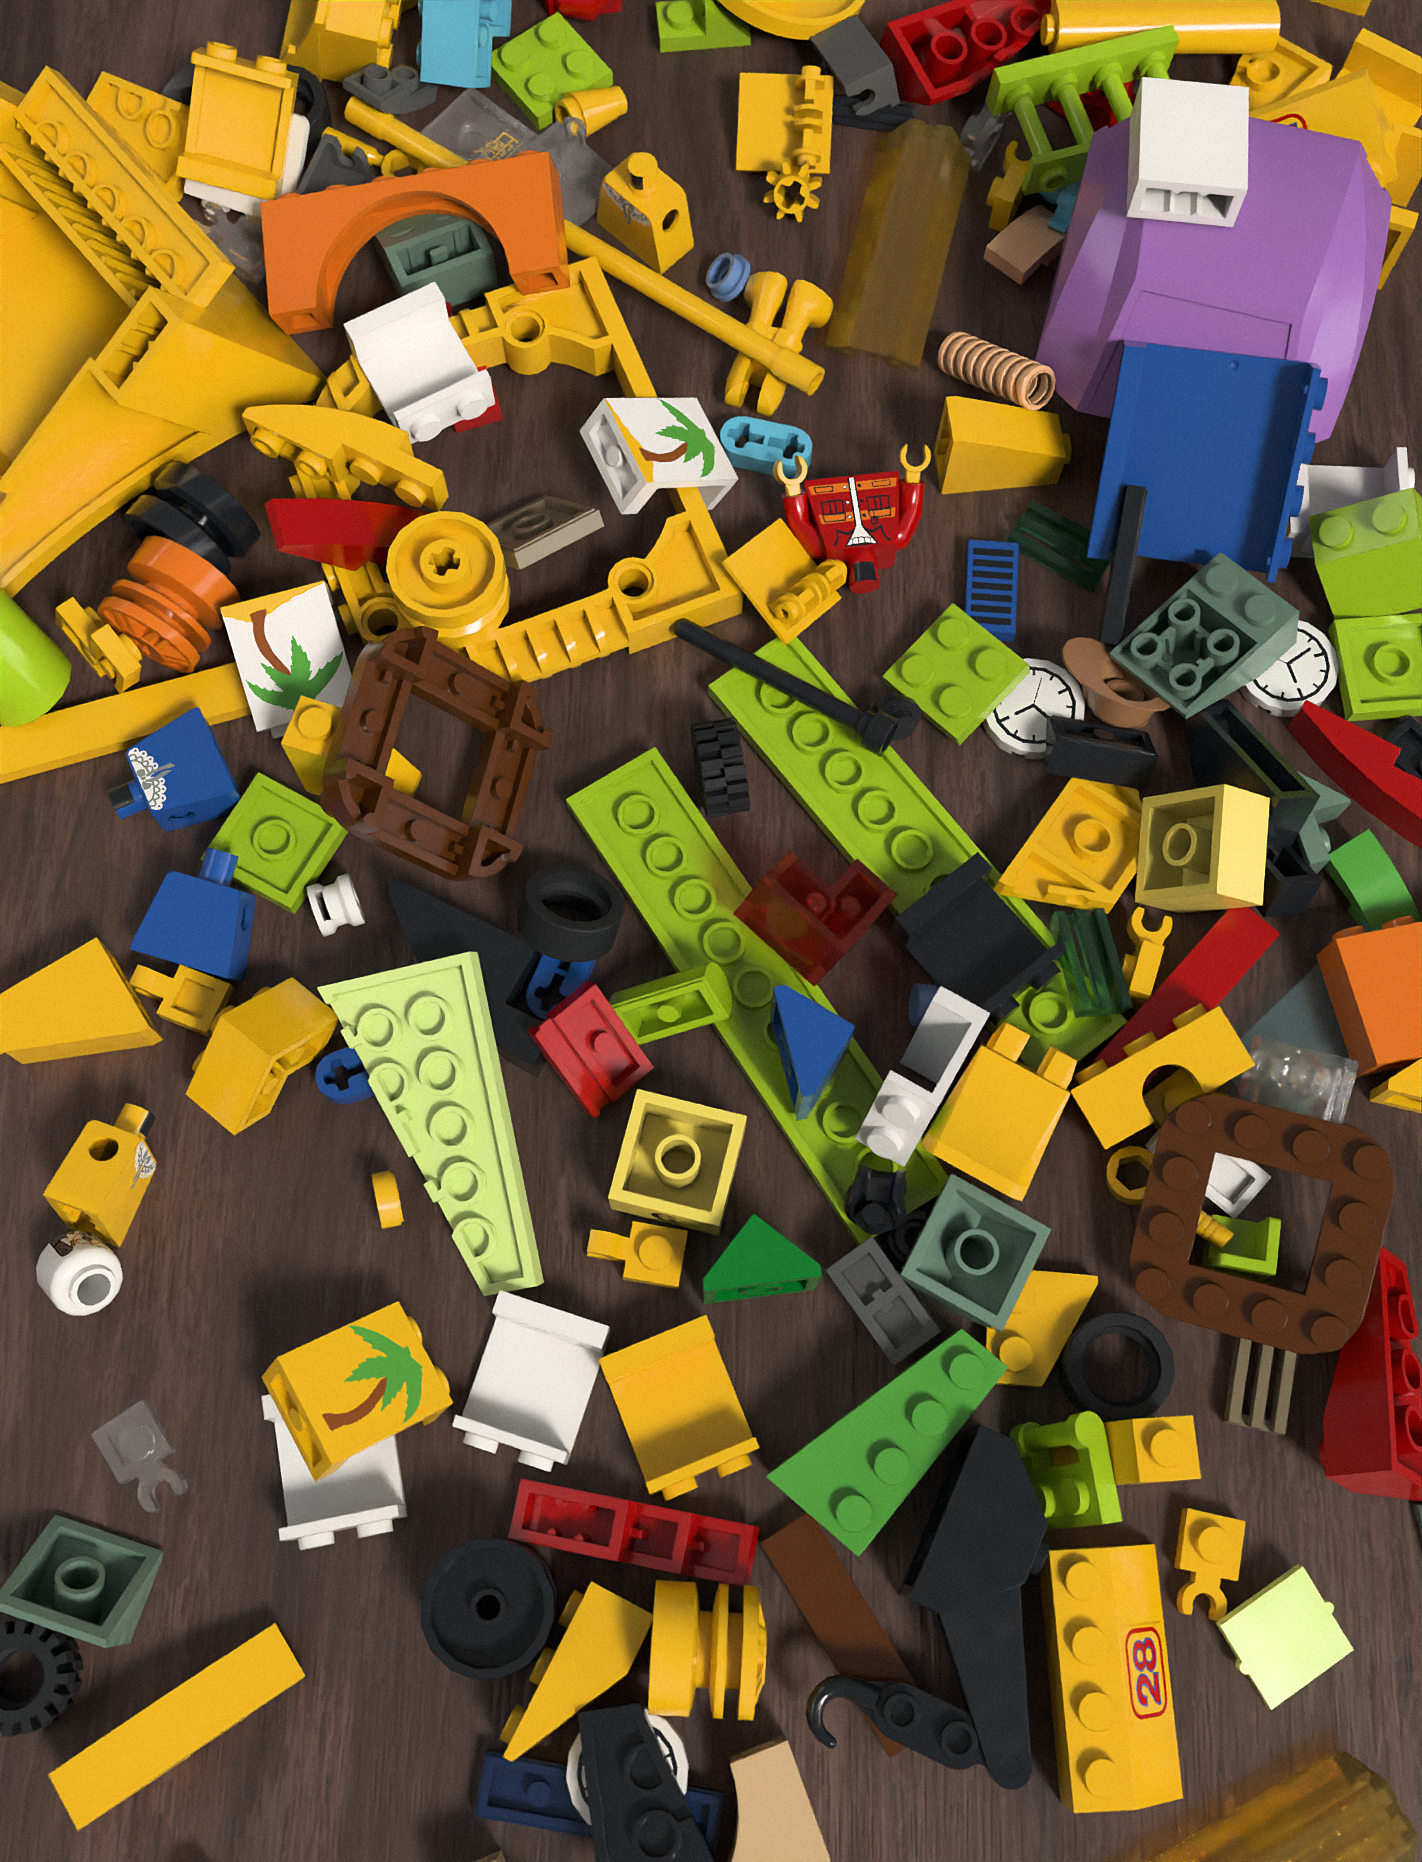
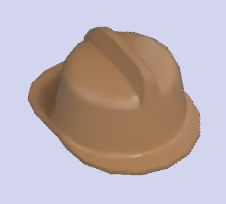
M1076 637L1068 640L1062 648V660L1068 671L1083 685L1082 696L1085 703L1100 720L1115 727L1142 728L1147 724L1155 711H1163L1170 708L1167 703L1109 657V653L1114 647L1092 638Z

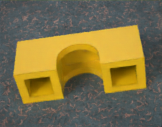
M1200 1003L1172 1019L1177 1028L1174 1032L1157 1040L1151 1031L1123 1047L1128 1056L1123 1061L1108 1068L1102 1059L1074 1075L1079 1086L1073 1088L1070 1092L1105 1150L1155 1122L1143 1101L1142 1088L1146 1077L1157 1067L1172 1065L1181 1068L1189 1074L1200 1093H1207L1255 1066L1254 1061L1220 1006L1206 1012Z

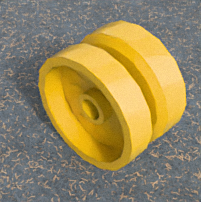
M437 511L417 517L399 531L388 550L386 572L403 623L408 628L427 626L439 631L436 641L448 648L454 649L480 643L495 632L508 612L511 590L498 538L484 522L463 512Z

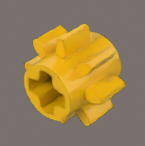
M785 157L782 164L783 171L780 175L774 171L768 172L766 180L774 185L775 189L765 194L764 202L771 203L775 201L779 208L777 219L780 220L785 213L795 214L797 221L802 222L806 205L815 209L819 207L820 200L817 196L811 194V190L818 189L822 185L823 180L822 177L811 178L808 173L809 160H805L801 167L792 166L789 158ZM793 181H797L801 184L800 193H796L793 199L785 195L787 186H790Z

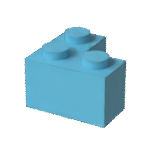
M418 0V11L422 18V39L418 43L416 52L417 65L421 69L420 81L466 88L490 87L493 37L510 36L512 0Z

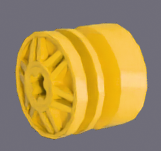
M656 1580L648 1715L689 1717L696 1688H708L713 1718L722 1719L724 1690L730 1689L738 1690V1720L753 1721L755 1705L765 1680L767 1621L764 1619L758 1585H743L741 1613L728 1612L729 1584L719 1583L712 1611H700L696 1582Z

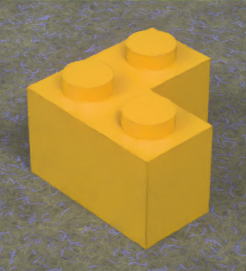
M293 977L272 988L269 986L261 988L250 1000L237 1007L233 1005L227 1006L214 1018L210 1025V1031L213 1034L206 1049L201 1052L193 1063L192 1070L195 1074L186 1095L233 1135L238 1134L270 1114L288 1075L323 1054L339 1021L336 1013Z

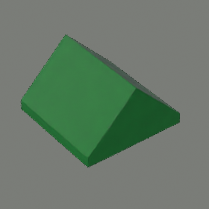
M753 1213L703 1278L704 1304L812 1291L816 1289L822 1277L821 1267L818 1262Z

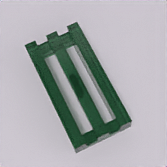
M1033 499L1006 541L1019 543L1020 554L1091 593L1094 592L1111 565L1113 552H1109L1108 560L1088 558L1087 546L1090 530ZM1027 532L1052 546V550L1026 537L1024 534ZM1071 556L1095 570L1092 573L1065 557Z
M1104 908L1094 909L1090 914H1086L1085 909L1074 910L1071 915H1066L1065 911H1055L1048 921L1054 943L1056 944L1060 941L1067 949L1060 959V964L1075 1018L1125 1014L1133 1005ZM1070 929H1075L1083 956L1080 959L1085 976L1089 977L1096 1003H1091Z

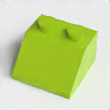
M1413 487L1308 516L1315 565L1335 620L1390 616L1422 608V497Z

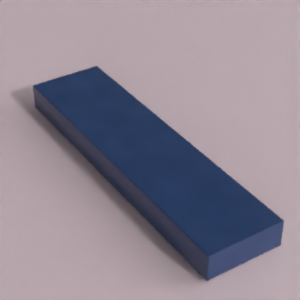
M491 1749L485 1751L474 1817L593 1838L591 1826L586 1823L572 1804L566 1780L568 1763L521 1755L511 1762L503 1757L505 1753L503 1751ZM687 1784L684 1796L715 1859L724 1791Z

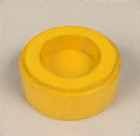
M391 1170L371 1174L382 1229L401 1225V1222H404L394 1172L391 1173Z

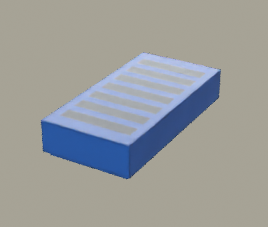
M969 539L966 548L964 612L999 641L1013 642L1016 635L1019 543Z

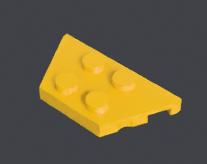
M1071 778L998 880L993 890L1000 895L1108 914L1137 872L1142 802L1138 790L1130 787Z

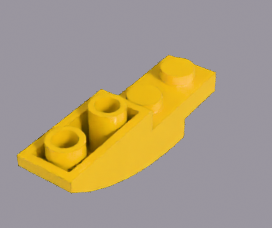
M310 405L247 407L241 415L251 437L250 441L257 450L271 458H277L280 455L295 462L299 470L313 479L321 480L324 477L340 485L351 470L358 479L369 485L374 486L380 483L394 490L400 499L411 506L421 507L424 505L434 511H440L449 497L443 471L415 458L408 432L385 422L353 412Z

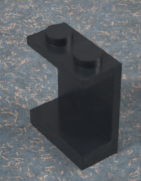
M977 852L897 916L890 935L937 988L942 986L989 1012L990 1015L985 1024L990 1020L997 1027L1020 1007L1019 1002L1016 1000L1018 996L1030 986L1038 993L1061 973V970L1056 965L1067 949L1060 941L1049 950L1041 943L986 882L992 867Z

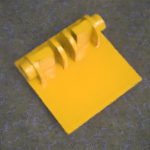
M817 66L802 67L801 75L740 72L736 171H774L781 173L783 171V160L785 157H788L792 166L801 167L805 160H809V174L829 175L834 76L820 75V68Z
M781 517L721 563L784 645L792 641L842 598L836 590L844 585L847 575L846 565L838 559H827L817 566Z

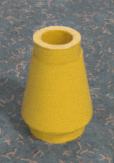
M617 85L566 92L563 99L555 103L557 124L567 139L576 138L584 140L627 112L625 94Z

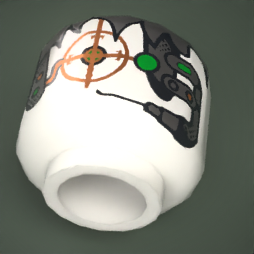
M72 1231L61 1234L48 1243L41 1252L36 1265L38 1284L54 1305L69 1315L86 1316L100 1311L111 1303L119 1292L123 1281L122 1264L116 1254L101 1238L87 1231Z

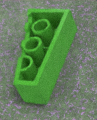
M957 1329L897 1376L865 1398L852 1410L811 1439L807 1444L770 1470L766 1477L859 1557L1009 1367L963 1329Z

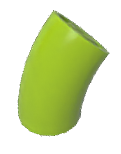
M0 587V725L18 727L35 721L57 703L70 681L72 665L67 654Z

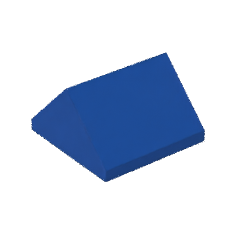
M786 985L776 986L773 988L770 1020L796 1121L808 1118L847 1054L855 1025Z

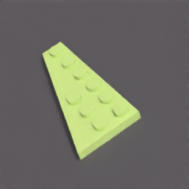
M465 952L317 987L325 1004H331L344 1029L340 1031L349 1048H355L370 1076L368 1083L408 1157H414L427 1182L424 1183V1186L433 1203H439L453 1229L452 1238L483 1295L488 1296L498 1294L500 1290L509 1292L543 1284L544 1280L478 952Z

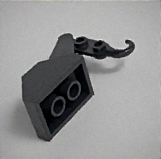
M981 1424L964 1430L897 1594L934 1612L966 1711L906 1682L866 1681L858 1676L843 1673L828 1676L815 1686L808 1698L806 1718L810 1731L815 1739L827 1748L833 1749L837 1744V1740L824 1726V1708L829 1701L835 1698H844L857 1704L887 1738L950 1769L963 1770L975 1764L983 1765L994 1782L1009 1790L1019 1789L1029 1781L1033 1766L1029 1737L1020 1585L1026 1582L1029 1573L1035 1576L1039 1574L1047 1558L1050 1541L1043 1538L1048 1523L1013 1439Z

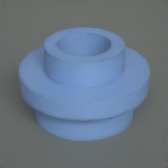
M728 252L719 255L713 261L706 275V284L711 288V293L717 300L728 302L744 293L750 276L749 261L742 255H732Z

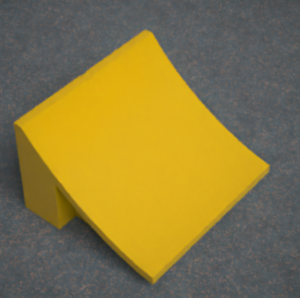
M47 65L27 94L0 81V587L11 598L57 556L93 527L154 485L155 479L171 461H181L187 464L228 439L246 431L247 428L241 415L247 407L301 405L319 398L327 384L326 375L290 335H287L269 316V312L236 277L233 273L236 267L64 76Z

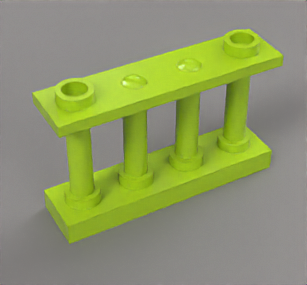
M1173 24L994 68L986 97V103L991 116L1008 112L1015 113L1033 155L1030 158L1021 186L1024 196L1041 191L1046 193L1054 192L1064 185L1081 181L1094 130L1079 94L1095 90L1104 91L1119 123L1130 117L1133 109L1123 83L1139 80L1142 77L1170 79L1167 70L1180 40ZM1051 101L1060 102L1078 145L1053 151L1034 106Z

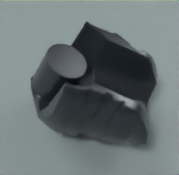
M859 1164L854 1182L846 1193L844 1209L847 1217L870 1235H878L898 1227L904 1220L907 1211L905 1201L903 1200L904 1194L907 1193L906 1171H879L870 1169L865 1164Z

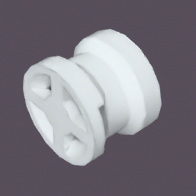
M349 873L338 876L335 883L327 886L316 883L306 887L315 919L324 937L334 934L338 926L347 923L358 926L365 923L362 907ZM322 897L324 898L328 913L330 915V920H327L326 913L320 900V898Z

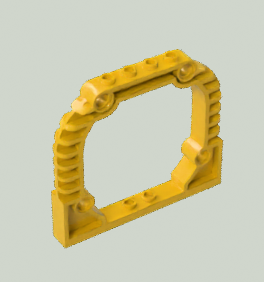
M595 256L568 265L571 288L522 296L514 283L485 293V306L473 310L467 308L458 311L459 315L449 318L451 325L476 368L484 365L489 368L507 363L512 370L519 374L533 375L545 370L551 362L581 369L594 376L614 370L626 398H658ZM522 339H534L530 342H521ZM353 353L349 355V360L335 373L333 371L326 379L327 384L323 388L316 405L313 403V406L339 409L373 418L378 411L384 409ZM296 465L295 468L298 474L288 477L296 498L352 500L350 496L359 487L361 482L351 470L340 485L324 477L321 480H316L304 474ZM698 487L666 488L677 515L667 518L660 537L645 559L636 557L625 558L613 566L609 572L608 588L606 590L504 628H499L480 643L460 649H450L510 683L522 679L530 683L541 678L546 679L551 677L552 674L568 668H576L581 666L582 663L598 657H606L610 653L626 647L630 655L676 638L673 626L681 618L689 619L702 627H706L742 613L743 591L721 564L728 558V555ZM368 562L355 572L321 563L332 592L342 589L347 603L338 606L349 636L359 632L365 647L372 638L377 637L375 633L383 626L397 627L396 630L408 628L402 621L391 585L383 581L376 563ZM629 587H640L645 590V593L636 597L627 596L622 592Z

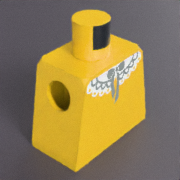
M646 152L632 153L604 177L601 182L597 223L658 274L662 275L694 247L686 193L680 185L657 167V160L653 155Z
M125 1104L114 1126L98 1120H91L86 1124L43 1194L69 1229L91 1232L104 1242L120 1248L156 1169L157 1161L145 1142V1138L156 1119L152 1113L139 1106Z

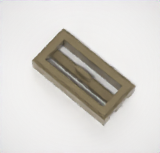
M1235 1337L1223 1422L1275 1435H1285L1297 1353L1279 1349L1270 1418L1266 1420L1264 1415L1274 1347L1260 1343L1250 1416L1241 1414L1252 1341Z

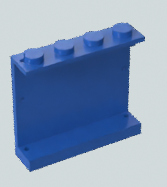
M1124 340L1088 540L1087 557L1108 560L1109 552H1113L1124 487L1126 485L1143 486L1148 490L1137 556L1207 565L1215 556L1222 552L1244 570L1264 573L1267 582L1275 583L1278 568L1286 569L1290 560L1293 540L1292 538L1285 537L1289 517H1298L1302 506L1304 486L1296 485L1301 464H1310L1315 447L1316 433L1308 432L1313 410H1322L1326 397L1328 378L1320 377L1322 369L1314 362Z

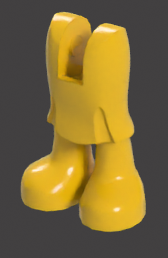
M771 271L757 272L749 276L744 289V299L751 308V314L748 323L745 325L776 344L788 347L799 354L803 348L801 340L808 327L820 328L829 321L834 307L832 299L814 284L805 280H796L788 297L781 328L772 327L776 313L782 309L788 296L787 279L780 273ZM739 351L727 377L724 401L730 406L740 408L750 384L761 387L757 413L770 417L781 403L787 382L773 375L770 369Z

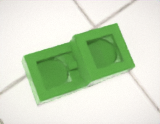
M1370 829L1329 853L1331 860L1324 868L1352 904L1347 910L1357 924L1364 927L1366 933L1382 930L1381 926L1384 923L1404 916H1414L1416 922L1422 921L1401 876Z

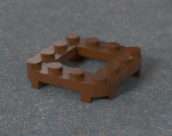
M427 626L399 629L374 637L364 647L357 659L323 769V790L320 795L321 808L328 816L334 817L346 831L445 879L463 882L491 877L500 872L508 863L516 862L521 854L524 845L513 839L537 752L550 749L552 729L544 730L541 713L532 698L537 693V690L524 679L510 683L436 641L439 631ZM409 693L485 733L460 821L392 788L395 780L385 775Z
M1207 1092L1183 1101L1171 1111L1161 1126L1130 1252V1271L1137 1294L1154 1310L1169 1318L1299 1354H1318L1341 1349L1346 1341L1357 1331L1364 1318L1394 1198L1395 1176L1388 1154L1366 1132L1345 1122L1331 1121L1230 1096L1222 1092ZM1215 1153L1331 1182L1305 1289L1303 1288V1291L1189 1261Z

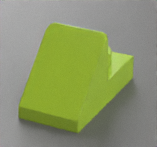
M718 0L656 2L660 53L751 45L749 23L734 15Z

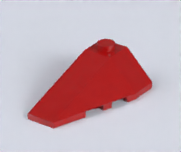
M953 0L887 22L879 46L892 62L899 99L931 106L968 93L994 71V68L1000 67L1040 34L1042 18L1044 14H1050L1051 0Z
M1383 1246L1381 1247L1364 1318L1357 1331L1346 1341L1340 1351L1323 1416V1440L1319 1444V1458L1325 1471V1477L1353 1493L1422 1502V1369L1410 1340L1418 1336L1419 1327L1406 1264Z

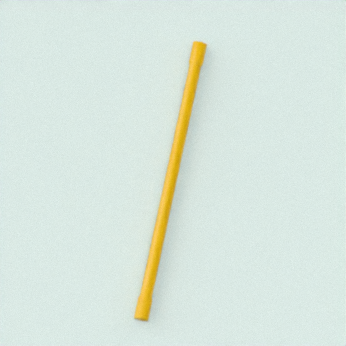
M356 95L352 96L346 105L345 118L348 122L379 140L387 141L430 168L449 169L466 166L469 161L399 121L393 114L377 109ZM564 218L568 250L583 259L595 256L603 271L770 369L773 375L808 396H811L820 386L825 374L824 368L792 349L776 344Z

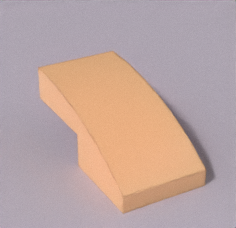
M1040 204L1026 211L1000 232L986 246L983 259L1022 285L1042 263L1048 266L1061 253L1066 233L1047 226L1054 213Z

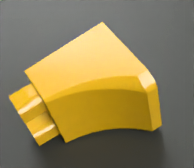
M1004 1020L991 1035L988 1043L982 1042L926 1131L920 1145L931 1154L1005 1195L1022 1201L1071 1094L1067 1087L1072 1079L1077 1059L1050 1045L1036 1071L1018 1062L1017 1059L1026 1045L1030 1034Z

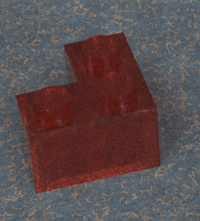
M789 850L759 881L733 914L815 987L848 952L897 894L858 858L830 887Z

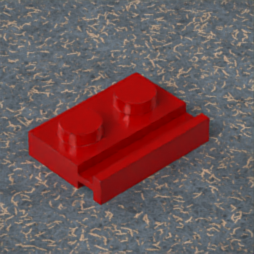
M590 981L583 983L545 1015L547 1018L538 1026H532L526 1031L583 1111L594 1119L601 1114L599 1110L610 1101L614 1103L654 1068L598 986Z

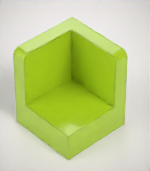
M1211 1215L1213 1219L1234 1232V1235L1222 1251L1205 1240L1203 1265L1258 1280H1265L1276 1275L1281 1219L1267 1217L1257 1223L1220 1215Z

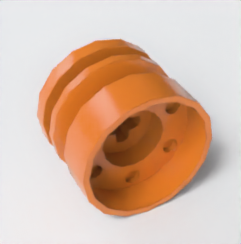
M156 535L147 536L128 563L127 570L135 582L126 579L116 580L111 591L114 596L103 599L98 607L97 614L105 625L108 624L117 636L125 633L142 655L170 669L182 673H192L201 658L198 652H206L212 641L203 627L211 630L221 629L224 625V620L220 608L238 603L241 597L236 587L228 578L204 558L170 539Z

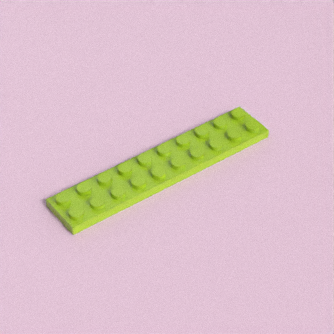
M797 636L787 645H784L776 637L754 653L758 657L858 709ZM735 667L708 685L709 696L728 718H734L740 733L895 918L977 852L992 867L986 882L992 889L995 888L1002 875L890 745L882 756L875 755L861 747V741L854 737L855 731ZM998 894L1048 950L1059 942L1022 898ZM1065 951L1056 965L1061 970V973L1038 993L1030 986L1018 996L1016 1000L1019 1002L1020 1007L1005 1020L1030 1034L1017 1061L1035 1071L1050 1045L1077 1059V1063H1079L1127 1024L1126 1019L1067 951ZM990 1020L985 1024L992 1034L1000 1026L995 1027Z
M656 747L567 798L568 809L675 971L678 973L714 962L724 972L731 990L732 1009L728 1019L711 1023V1025L857 1246L871 1236L877 1237L880 1235H870L864 1232L845 1213L844 1202L846 1193L854 1182L859 1164H865L870 1169L879 1171H906L907 1193L904 1194L903 1198L905 1208L907 1209L906 1215L913 1213L937 1198L948 1175L935 1156L920 1145L922 1137L904 1167L891 1159L878 1156L868 1146L855 1139L884 1081L853 1036L847 1054L808 1118L796 1121L770 1020L773 988L786 985L834 1014H838Z

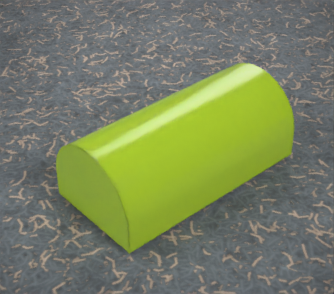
M710 962L612 994L609 1004L637 1044L641 1045L728 1019L732 1009V995L724 972L716 963Z

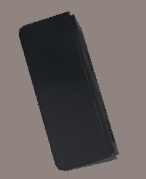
M1055 715L1048 716L1045 765L1048 773L1141 790L1148 787L1158 755L1147 732Z

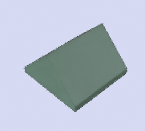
M951 1173L932 1207L899 1276L934 1306L995 1331L1002 1332L1052 1229Z
M55 1514L0 1589V1612L103 1648L129 1644L162 1562L163 1551Z

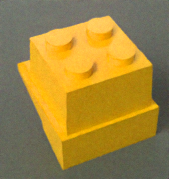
M291 0L279 59L289 65L305 68L317 76L321 83L322 79L343 83L344 78L371 63L390 70L393 56L392 32L393 29L398 30L402 0Z

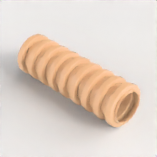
M961 331L951 333L940 346L938 352L940 369L945 374L962 380L965 383L972 384L977 388H981L986 392H990L1032 411L1046 405L1053 395L1056 378L1054 371L1047 365L1040 364L1037 361Z

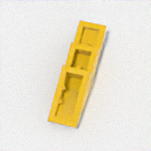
M276 1623L173 1689L48 1774L77 1832L189 1758L194 1752L247 1718L249 1714L305 1677Z

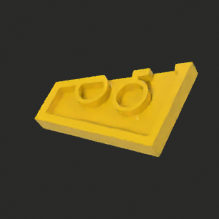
M1279 36L1272 53L1242 54L1229 85L1249 87L1250 112L1328 82L1333 65Z
M102 71L86 102L174 200L180 202L184 195L185 178L176 176L178 155L185 151L190 106Z

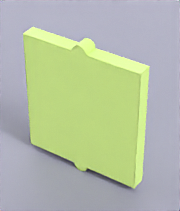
M1296 1564L1216 1622V1625L1238 1659L1235 1667L1243 1674L1248 1675L1263 1702L1271 1710L1354 1650L1332 1615L1334 1611L1333 1604L1321 1597L1304 1567Z

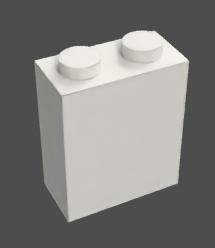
M1142 77L1130 115L1126 217L1224 227L1234 226L1248 190L1249 87Z

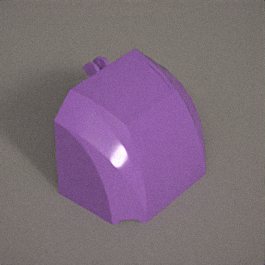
M1130 117L1111 128H1108L1106 125L1094 132L1059 257L1035 361L1049 366L1054 371L1056 378L1054 390L1075 411L1110 419L1124 340L1314 362L1322 369L1320 377L1328 378V386L1322 410H1313L1308 432L1316 433L1315 443L1329 439L1345 401L1369 324L1381 274L1391 214L1392 199L1386 188H1382L1367 161V153L1361 142L1249 117L1248 190L1234 226L1224 227L1126 217Z

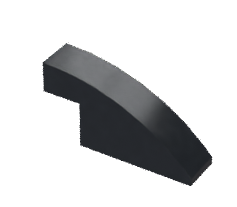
M1220 699L1185 719L1190 761L1197 789L1226 784L1270 798L1263 905L1255 907L1264 918L1304 913L1323 880L1294 850L1292 844L1319 800L1320 795L1228 699Z
M393 877L388 885L391 900L403 933L417 961L423 963L465 952H478L498 1054L508 1062L538 1078L547 1059L526 1031L532 1026H538L542 1021L516 1009L540 962L538 951L528 945L526 941Z

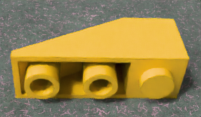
M592 1581L585 1595L574 1590L558 1621V1624L566 1627L567 1630L557 1650L554 1651L546 1646L529 1678V1681L538 1685V1688L528 1708L525 1709L516 1704L500 1735L499 1740L508 1744L503 1757L511 1762L515 1761L625 1678L653 1622V1614Z

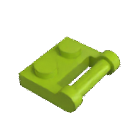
M1084 1411L1070 1415L1065 1422L1043 1426L1036 1422H1026L1013 1427L1009 1438L1015 1441L1048 1523L1046 1530L1122 1522L1105 1427L1097 1414ZM1072 1446L1078 1449L1080 1463L1053 1467L1050 1449Z

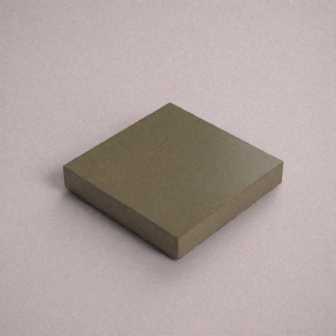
M544 495L486 526L498 538L505 565L521 570L604 527L599 509Z

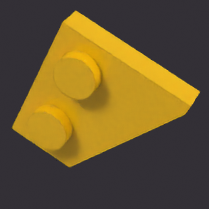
M1031 1271L1003 1331L998 1332L984 1326L983 1347L1009 1367L997 1381L996 1385L1031 1388L1043 1386L1098 1285V1276Z

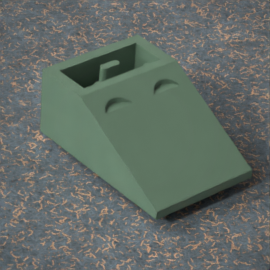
M445 214L418 215L398 221L384 228L371 238L398 298L436 282L444 296L445 303L449 302L450 307L499 289L494 253L482 228L466 219Z
M1220 552L1109 653V657L1187 719L1260 677L1294 646L1297 641L1299 611Z

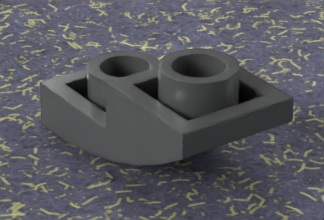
M371 63L343 79L344 89L377 109L390 114L415 112L436 102L438 85L420 81V75L415 69L402 64L389 70L386 67Z

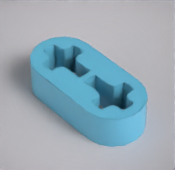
M737 416L724 423L720 430V444L731 465L734 467L773 475L772 468L777 460H781L784 476L786 478H794L797 472V467L794 463L795 455H799L805 460L807 469L811 464V439L805 431L797 427L747 416ZM740 436L749 438L744 448L735 447V442L739 440ZM787 446L796 448L792 459L783 457V452L786 451Z

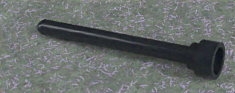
M681 618L674 623L673 631L678 638L855 731L854 737L861 741L862 748L880 757L892 742L900 724V719L881 709L877 713L870 709L864 713L689 619Z

